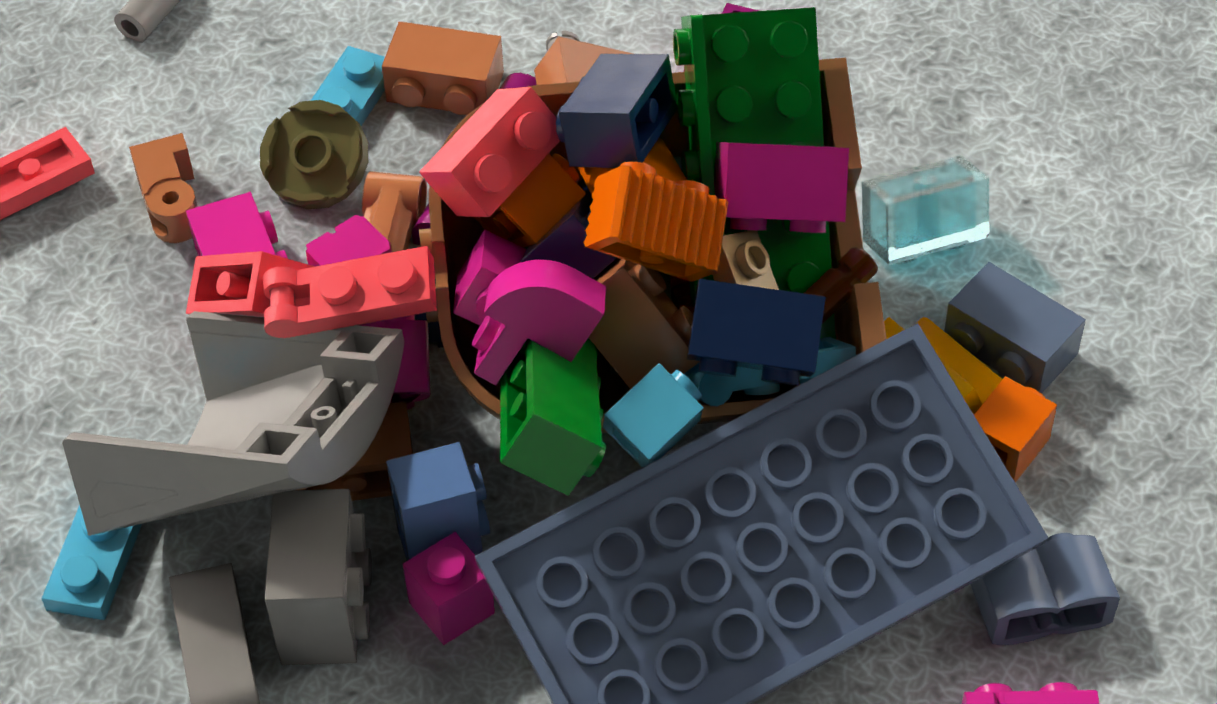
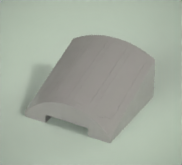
M192 312L186 318L206 403L188 444L183 445L76 432L69 434L62 442L88 536L213 507L327 484L343 476L367 451L386 415L394 392L403 354L404 337L402 329L355 325L290 338H276L265 332L264 317Z

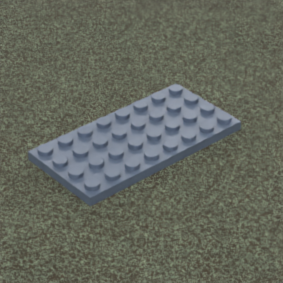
M917 323L475 556V561L552 704H752L1043 545L1049 537Z

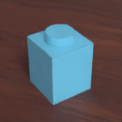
M658 363L604 414L603 428L643 468L663 457L700 421L704 407L698 400L702 395L695 384L681 371L675 370L670 374Z

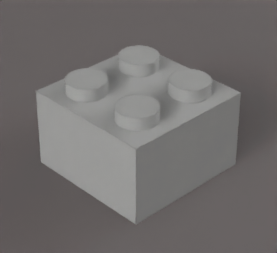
M349 489L293 490L274 494L272 497L265 603L281 665L357 663L358 640H368L370 632L368 601H363V586H371L372 556L370 548H366L364 514H354Z

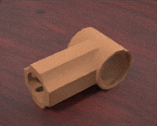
M369 171L363 189V216L391 243L392 252L407 250L412 229L426 208L427 182L422 176Z

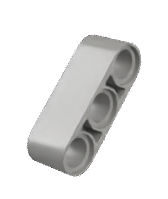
M232 563L170 576V588L191 704H260Z

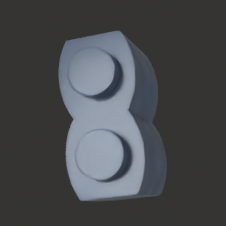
M1071 533L1052 535L1043 545L970 584L991 642L995 645H1014L1034 641L1052 633L1070 634L1101 628L1113 622L1120 600L1095 536L1073 535Z

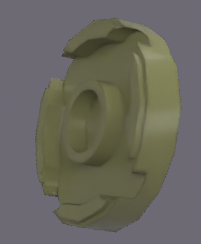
M323 100L299 102L289 107V112L285 113L280 119L276 117L267 127L260 145V169L271 189L287 203L305 209L329 208L348 198L361 183L369 163L367 138L361 125L339 105Z

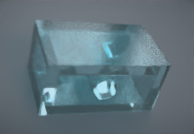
M962 155L861 182L863 242L888 265L911 263L920 256L942 250H958L965 247L967 243L989 238V177Z

